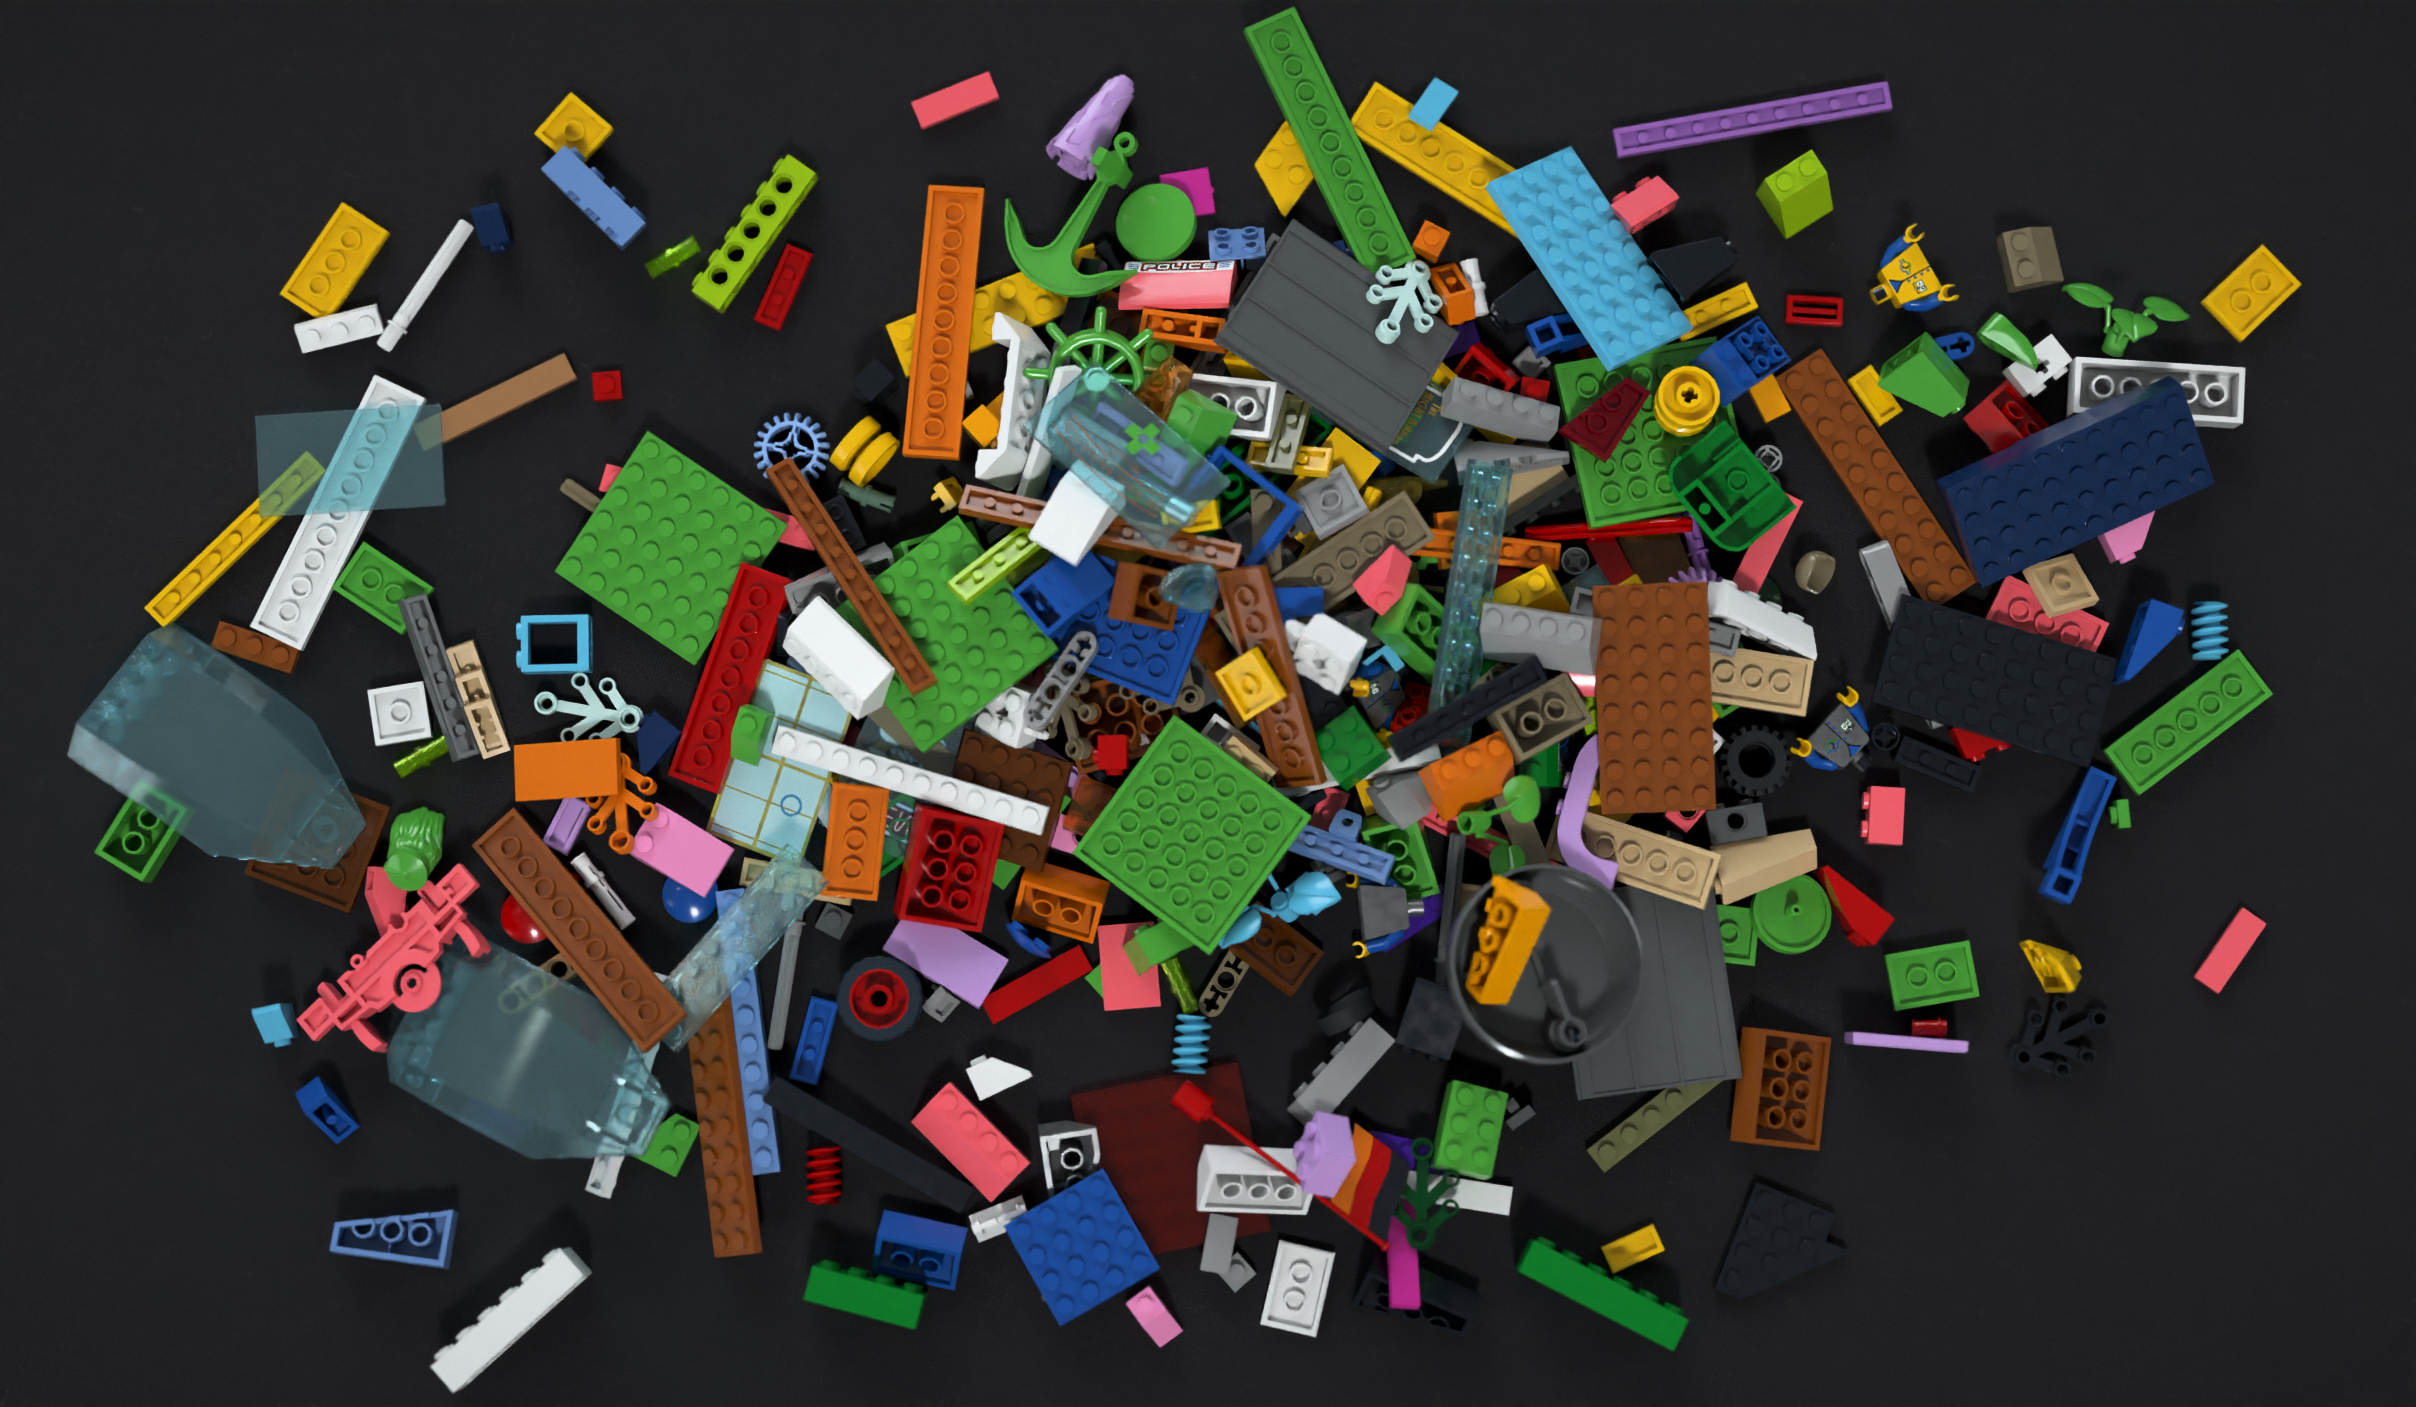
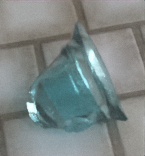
M1202 563L1181 566L1172 570L1162 579L1157 592L1165 602L1175 604L1192 613H1206L1214 608L1217 597H1219V591L1214 581L1217 571L1210 565Z

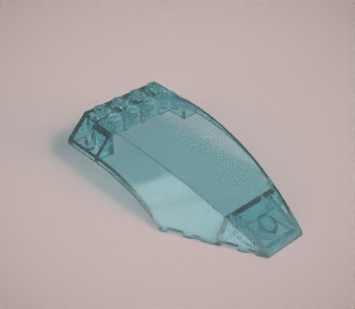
M174 622L145 636L75 725L67 755L69 758L136 802L209 856H229L242 860L256 859L260 862L278 864L283 862L305 867L318 866L323 869H333L367 825L314 720L258 678Z
M460 935L453 939L452 945L445 944L443 946V954L435 962L442 976V989L438 999L431 1007L424 1011L406 1012L386 1050L390 1082L448 1116L531 1159L593 1158L597 1156L622 1157L623 1155L644 1156L671 1103L665 1093H662L659 1089L658 1081L646 1067L645 1059L636 1044L632 1043L628 1033L597 997L548 973L488 939L486 940L492 950L489 954L483 953L480 958L471 955L470 950Z

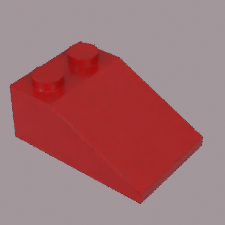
M1828 865L1819 867L1815 873L1842 929L1848 933L1846 938L1857 947L1874 946L1895 918Z

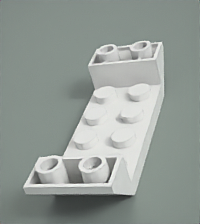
M995 312L992 340L1009 348L1007 354V373L1004 380L1005 389L1001 406L1000 430L997 436L998 446L997 449L978 450L975 477L1006 491H1012L1021 481L1039 419L1045 405L1048 380L1025 378L1023 370L1028 367L1049 368L1051 353L1031 327L1001 312Z

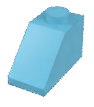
M279 1003L251 1010L265 1043H274L275 1048L290 1045L292 1044L291 1039L299 1037L293 1004Z

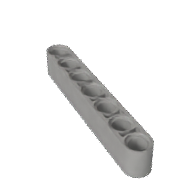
M1882 540L1859 549V556L1890 631L1900 595H1911L1890 544L1887 540ZM1926 720L1931 730L1943 726L1942 724Z

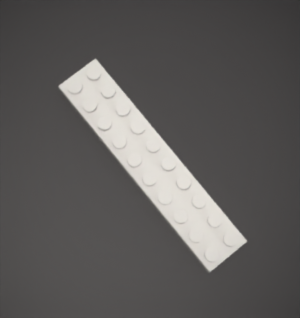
M374 375L250 627L301 651L304 650L334 590L332 587L340 577L427 399Z

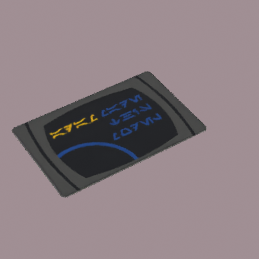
M1579 731L1559 742L1558 771L1560 772L1568 771L1572 773L1579 754Z

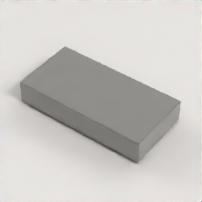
M1210 1213L1200 1270L1225 1275L1229 1274L1239 1218Z

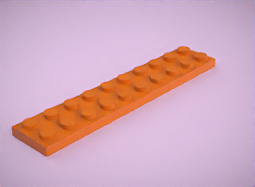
M929 185L902 453L904 457L960 460L963 432L962 422L964 421L985 200L984 188Z

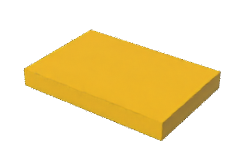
M2262 244L2200 303L2240 343L2302 284Z

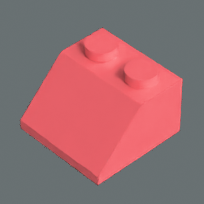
M1648 176L1635 185L1636 190L1629 194L1624 191L1611 200L1613 204L1610 205V208L1617 219L1623 224L1627 234L1633 235L1673 210L1679 196L1659 176L1652 180Z

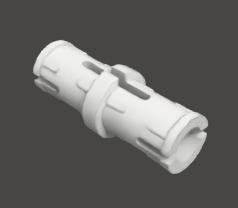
M1473 258L1460 262L1463 276L1474 291L1475 317L1489 314L1484 293L1486 285L1481 280L1478 259Z

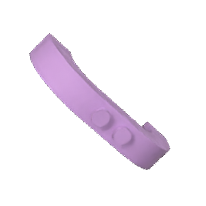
M1597 733L1579 752L1572 773L1567 771L1563 788L1568 790L1565 799H1559L1556 815L1560 816L1558 847L1565 867L1584 872L1613 891L1619 863L1594 856L1586 849L1581 838L1584 820L1599 771Z

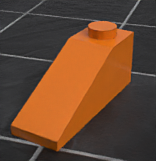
M1143 308L1139 334L1145 329H1151L1153 331L1152 340L1175 343L1178 346L1200 351L1227 353L1225 347H1220L1213 342L1226 323V319Z

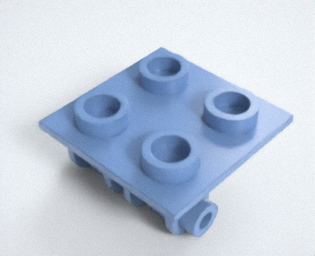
M1250 226L1243 229L1229 230L1227 228H1219L1215 231H1208L1210 261L1240 259L1241 271L1244 270V259H1246L1247 270H1260L1266 261L1264 228Z

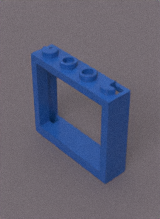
M1220 445L1218 448L1215 447L1211 454L1208 453L1205 458L1207 463L1202 470H1197L1188 481L1190 486L1184 494L1180 493L1176 497H1179L1188 504L1196 503L1228 460L1281 501L1286 507L1241 567L1262 565L1289 532L1305 508L1229 448ZM1160 518L1158 520L1159 524L1157 526L1163 527L1162 520ZM1188 564L1219 589L1215 575L1216 572L1213 569Z

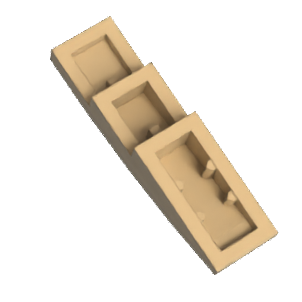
M474 639L447 648L446 653L456 676L455 681L464 702V709L483 759L510 751L511 748Z

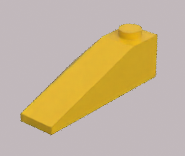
M2023 940L2019 943L2046 993L2070 992L2076 988L2082 976L2079 972L2081 965L2074 954L2070 955L2068 951L2032 940Z

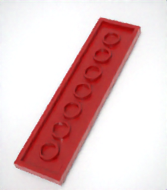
M741 562L668 772L669 776L715 794L722 793L733 761L731 757V734L740 706L753 703L765 661L769 658L777 635V616L788 603L784 586L794 582V580Z

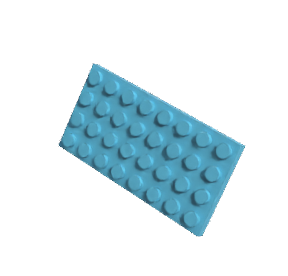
M1571 146L1487 184L1486 190L1608 372L1688 334L1693 329L1653 267L1649 266L1646 262L1647 258L1632 236L1627 234L1623 224L1617 219L1610 208L1609 202Z

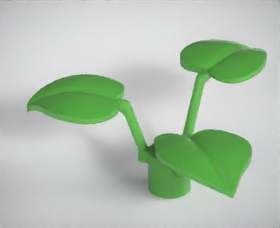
M2074 283L2064 286L2061 290L2066 291L2071 297L2086 306L2094 308L2103 307L2105 309L2106 318L2103 332L2107 335L2101 349L2106 354L2114 357L2123 356L2129 340L2135 342L2141 337L2157 331L2158 325L2147 317L2148 315L2154 314L2157 318L2166 321H2182L2190 317L2178 305L2160 297L2144 299L2143 305L2147 309L2142 314H2134L2121 308L2113 309L2111 312V305L2109 303L2113 302V297L2104 289L2092 284ZM2111 316L2117 322L2114 323L2113 327L2111 326Z
M1515 776L1505 784L1503 796L1508 805L1485 812L1483 809L1486 808V804L1482 803L1466 812L1460 813L1458 816L1457 825L1461 833L1465 835L1475 833L1476 838H1485L1500 844L1492 849L1489 856L1493 877L1512 869L1527 866L1525 855L1518 845L1509 846L1507 840L1484 832L1491 826V816L1509 811L1510 809L1514 819L1518 822L1527 823L1535 819L1540 808V795L1536 781L1529 776Z

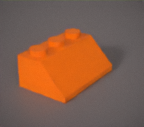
M1500 730L1418 771L1443 823L1462 812H1466L1503 794L1505 784L1515 777L1513 755Z
M1045 863L1042 872L1025 868L1012 920L1093 944L1111 882Z

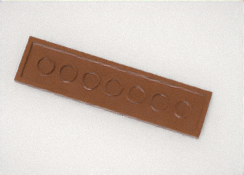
M1266 564L1216 572V579L1239 657L1258 646L1287 694L1286 697L1256 715L1268 759L1279 768L1273 776L1276 787L1311 786L1325 783L1327 777Z

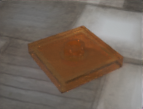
M1082 776L1062 829L1084 837L1119 789Z

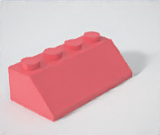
M949 1082L911 1121L990 1202L1031 1163L952 1082Z

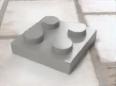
M1343 464L1330 471L1329 478L1319 477L1294 491L1300 505L1305 508L1304 512L1320 541L1370 513Z

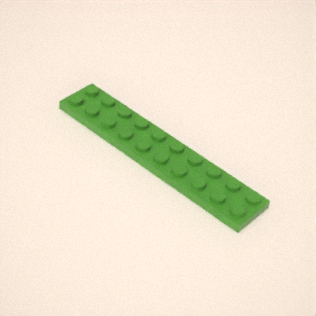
M1295 7L1245 28L1243 33L1338 228L1354 255L1355 261L1376 274L1381 266L1386 265L1396 269L1416 259L1414 251Z

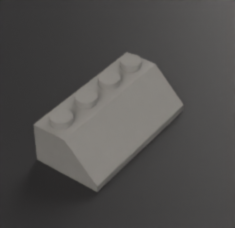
M1496 602L1484 603L1480 626L1484 658L1519 664L1532 656H1536L1541 668L1595 676L1602 619Z

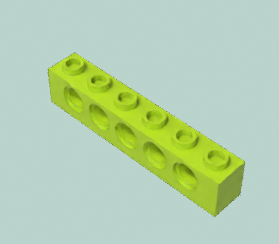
M789 154L784 160L781 158L775 164L772 170L774 173L769 182L764 181L757 190L756 195L758 197L752 205L748 204L740 215L742 220L738 226L730 228L724 238L726 243L721 250L716 249L708 260L709 267L704 273L700 272L692 283L694 295L721 314L725 312L818 180L814 171ZM781 183H792L791 190L788 193L778 192V187ZM768 204L776 206V211L771 216L762 214L763 208ZM758 227L760 234L756 238L749 239L746 237V232L749 228ZM734 250L744 251V256L740 261L734 262L730 260V255ZM720 272L728 274L725 283H714L716 274Z

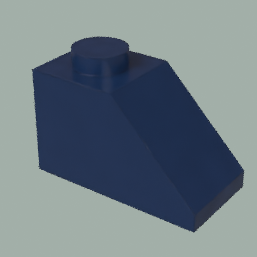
M499 203L470 208L481 245L487 252L500 254L506 252L508 247L514 246L508 213Z
M656 711L652 715L647 713L638 724V727H640V730L637 732L640 770L646 777H650L680 741L682 735L678 728Z

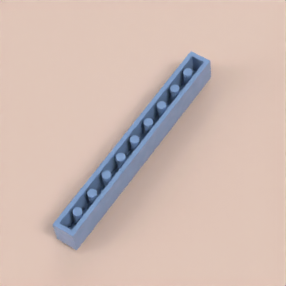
M740 888L716 892L724 962L728 973L752 1174L780 1172L784 1168L776 1109L762 1102L772 1084V1075L748 889Z

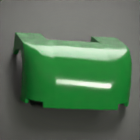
M1725 420L1690 449L1678 456L1670 465L1668 478L1675 496L1707 535L1719 547L1728 551H1741L1748 548L1797 508Z

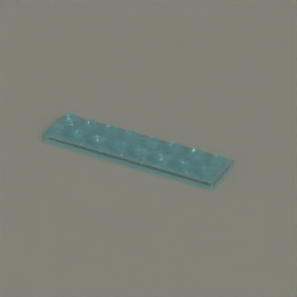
M787 843L663 982L665 987L689 1014L662 1039L674 1052L678 1053L830 882L792 845Z

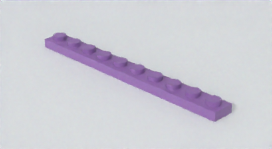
M1885 81L1613 129L1612 133L1618 159L1891 111L1892 103L1888 82Z

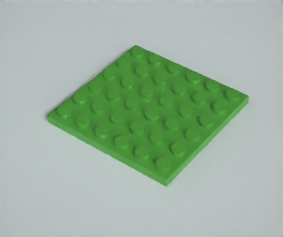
M1716 336L1663 345L1610 372L1607 371L1598 357L1555 364L1553 366L1565 425L1627 377L1651 392L1605 463L1569 440L1589 530L1688 512L1670 487L1668 478L1670 465L1678 456L1690 449L1724 420L1739 436L1732 403L1723 407L1719 402L1711 423L1700 433L1689 437L1675 436L1665 431L1657 423L1653 414V398L1663 378L1673 369L1682 366L1693 367L1690 362L1717 342Z
M647 431L555 572L691 664L697 665L717 634L741 562L761 568L789 525L650 431Z
M958 515L872 580L937 678V684L912 697L896 671H894L884 700L885 704L923 754L1060 650L1054 641L1042 632L1011 595L1014 589L1005 577L968 606L948 589L947 582L985 553V550ZM846 600L837 607L835 611L889 662L850 601Z
M1173 715L1072 853L1196 946L1211 955L1312 816L1177 716Z

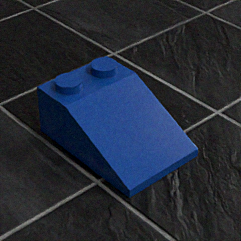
M2150 599L2138 606L2112 684L2119 685L2129 681L2176 634L2179 635L2185 623V619L2182 618L2184 610L2154 599Z

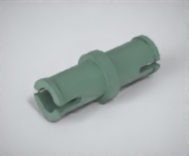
M842 478L838 488L840 490L837 492L838 496L843 495L846 498L858 501L861 506L866 507L870 505L888 513H891L895 504L894 501L896 500V496L875 490L872 485L867 484L859 488L854 482L848 481L845 478Z

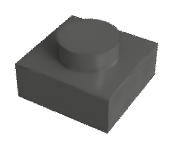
M827 902L815 928L841 940L854 915Z

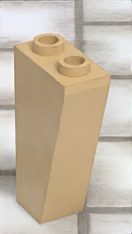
M1810 829L1710 846L1711 852L1723 856L1713 884L1714 893L1720 894L1723 905L1730 904L1817 869V847Z

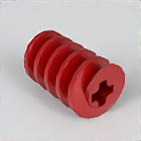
M842 1146L814 1147V1149L806 1151L807 1156L814 1158L813 1161L806 1163V1167L814 1169V1172L806 1174V1178L814 1181L813 1184L806 1186V1190L814 1192V1195L807 1197L806 1201L813 1204H842V1202L834 1200L835 1197L842 1195L841 1190L834 1188V1186L842 1183V1179L834 1177L835 1174L842 1172V1168L834 1165V1163L842 1160L841 1156L834 1154L835 1151L842 1149Z

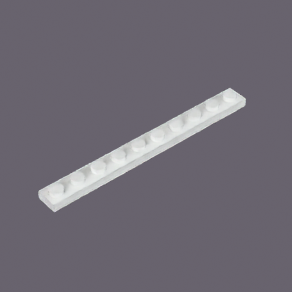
M783 725L778 726L771 753L1038 835L1043 834L1050 807Z

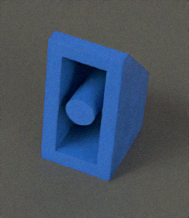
M319 1076L295 1093L304 1114L336 1144L360 1127L336 1093Z

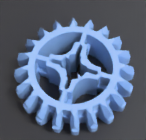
M789 413L784 414L785 422H781L778 416H775L773 419L777 425L772 427L770 423L766 422L764 426L769 432L767 434L762 431L758 432V436L764 439V441L754 442L756 448L762 449V451L754 453L755 459H764L757 464L758 469L773 466L770 459V451L782 455L784 459L788 458L789 455L784 450L794 444L798 450V453L791 457L795 464L801 459L809 460L811 458L810 463L802 470H799L810 485V480L807 476L812 474L815 479H818L819 475L815 469H826V466L820 462V459L829 460L830 458L829 454L822 452V450L830 448L829 443H820L827 437L826 433L820 432L816 434L821 426L816 423L810 427L812 419L809 416L804 419L803 423H801L800 413L795 414L794 421H791ZM786 430H791L785 441L772 443L777 435ZM800 430L811 436L814 450L800 445ZM765 470L764 473H763V476L767 479L768 476L766 475V470Z

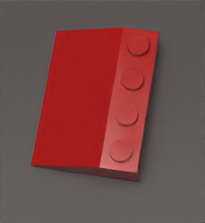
M916 802L893 909L899 920L981 933L1005 824L943 806Z

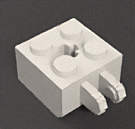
M1316 614L1307 626L1300 622L1298 623L1294 619L1285 622L1284 629L1290 650L1294 652L1293 661L1296 671L1317 682L1324 689L1339 695L1354 675L1367 639L1325 614Z
M1020 681L978 712L974 731L997 739L1014 748H1034L1036 738L1047 740L1049 732L1043 729H1032L1023 718L1026 706L1038 689ZM1042 699L1039 701L1043 705L1038 713L1034 711L1031 713V716L1034 718L1033 723L1035 720L1041 721L1043 719L1041 711L1046 703Z

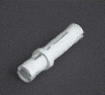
M585 852L570 862L585 881L584 886L587 889H591L621 930L636 920L604 879V873L597 870Z

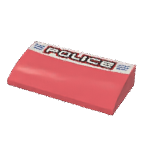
M1236 260L1126 262L1124 270L1137 269L1138 274L1120 285L1118 307L1119 310H1143V308H1230L1238 282Z

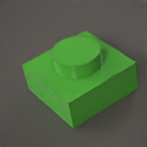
M2128 799L2111 801V807H2108L2107 815L2109 823L2113 824V830L2130 828Z

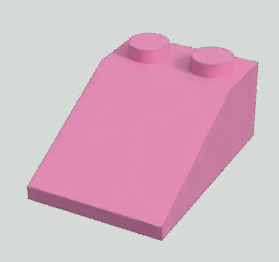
M656 802L655 806L659 810V815L654 821H644L634 837L635 847L630 854L635 859L706 898L734 849Z

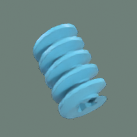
M2214 601L2192 603L2199 607L2192 609L2191 614L2199 618L2193 620L2191 625L2200 628L2192 632V637L2200 639V641L2192 644L2193 649L2200 651L2193 654L2192 659L2222 660L2221 655L2228 653L2229 649L2220 647V644L2229 641V638L2220 635V632L2228 630V626L2220 624V621L2228 619V615L2220 613V610L2227 608L2228 604Z
M1178 1014L1176 1018L1183 1021L1184 1024L1176 1026L1175 1030L1183 1033V1035L1174 1038V1041L1181 1044V1047L1173 1049V1053L1179 1055L1180 1058L1172 1060L1171 1064L1179 1067V1070H1175L1176 1072L1205 1074L1207 1070L1200 1067L1199 1064L1208 1062V1058L1200 1055V1053L1209 1051V1047L1202 1044V1041L1209 1040L1210 1035L1204 1033L1203 1030L1211 1028L1212 1025L1204 1021L1208 1017Z

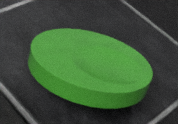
M1151 184L1133 192L1122 204L1116 219L1117 236L1122 246L1132 257L1142 262L1169 261L1177 257L1190 245L1197 228L1196 211L1189 198L1180 189L1167 184Z
M1805 874L1757 892L1752 896L1750 919L1753 929L1764 944L1777 952L1784 954L1806 952L1817 946L1825 938L1830 928L1832 912L1829 899L1823 888L1814 879Z

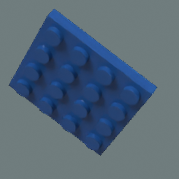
M1104 1169L1097 1171L1004 1225L1005 1230L1060 1326L1160 1269Z

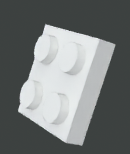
M424 681L367 690L376 746L433 737L428 696Z

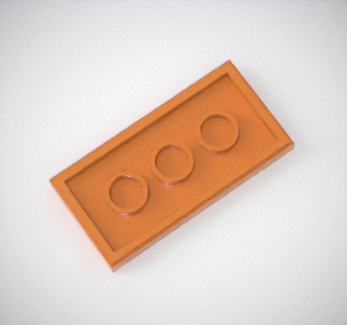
M620 738L514 745L516 802L622 795Z
M841 782L832 783L820 895L877 901L890 789Z

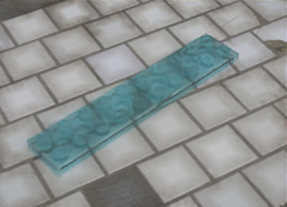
M1468 459L1428 713L1470 691L1481 675L1484 656L1480 635L1484 603L1492 602L1513 469L1477 459ZM1473 724L1437 744L1457 748L1469 746Z

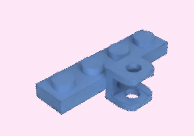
M1341 809L1336 813L1329 827V832L1306 825L1288 849L1294 853L1384 885L1395 863L1394 855L1359 843L1362 838V817L1345 809ZM1345 819H1351L1353 823L1346 821Z

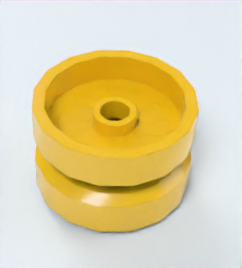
M1682 366L1670 371L1663 378L1653 398V414L1657 423L1665 431L1675 436L1689 437L1700 433L1710 423L1719 405L1720 391L1716 381L1708 372L1698 367Z
M870 415L861 420L843 438L829 460L840 471L851 468L848 477L859 488L865 486L882 470L900 445V441L890 432L879 436L881 425Z

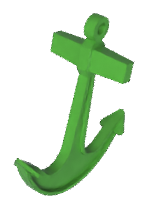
M1122 132L1118 134L1114 140L1115 150L1108 151L1101 146L1098 147L1090 161L1097 169V180L1057 238L1050 245L1033 247L1027 242L1022 223L1012 206L1010 198L1005 199V233L1011 256L1022 273L1042 289L1065 297H1089L1113 289L1138 274L1137 269L1107 271L1090 276L1083 275L1076 269L1074 261L1076 251L1108 188L1112 185H1117L1125 189L1133 176V173L1127 167L1126 157L1133 155L1137 151L1138 141L1131 133ZM1125 141H1130L1128 147L1122 148Z

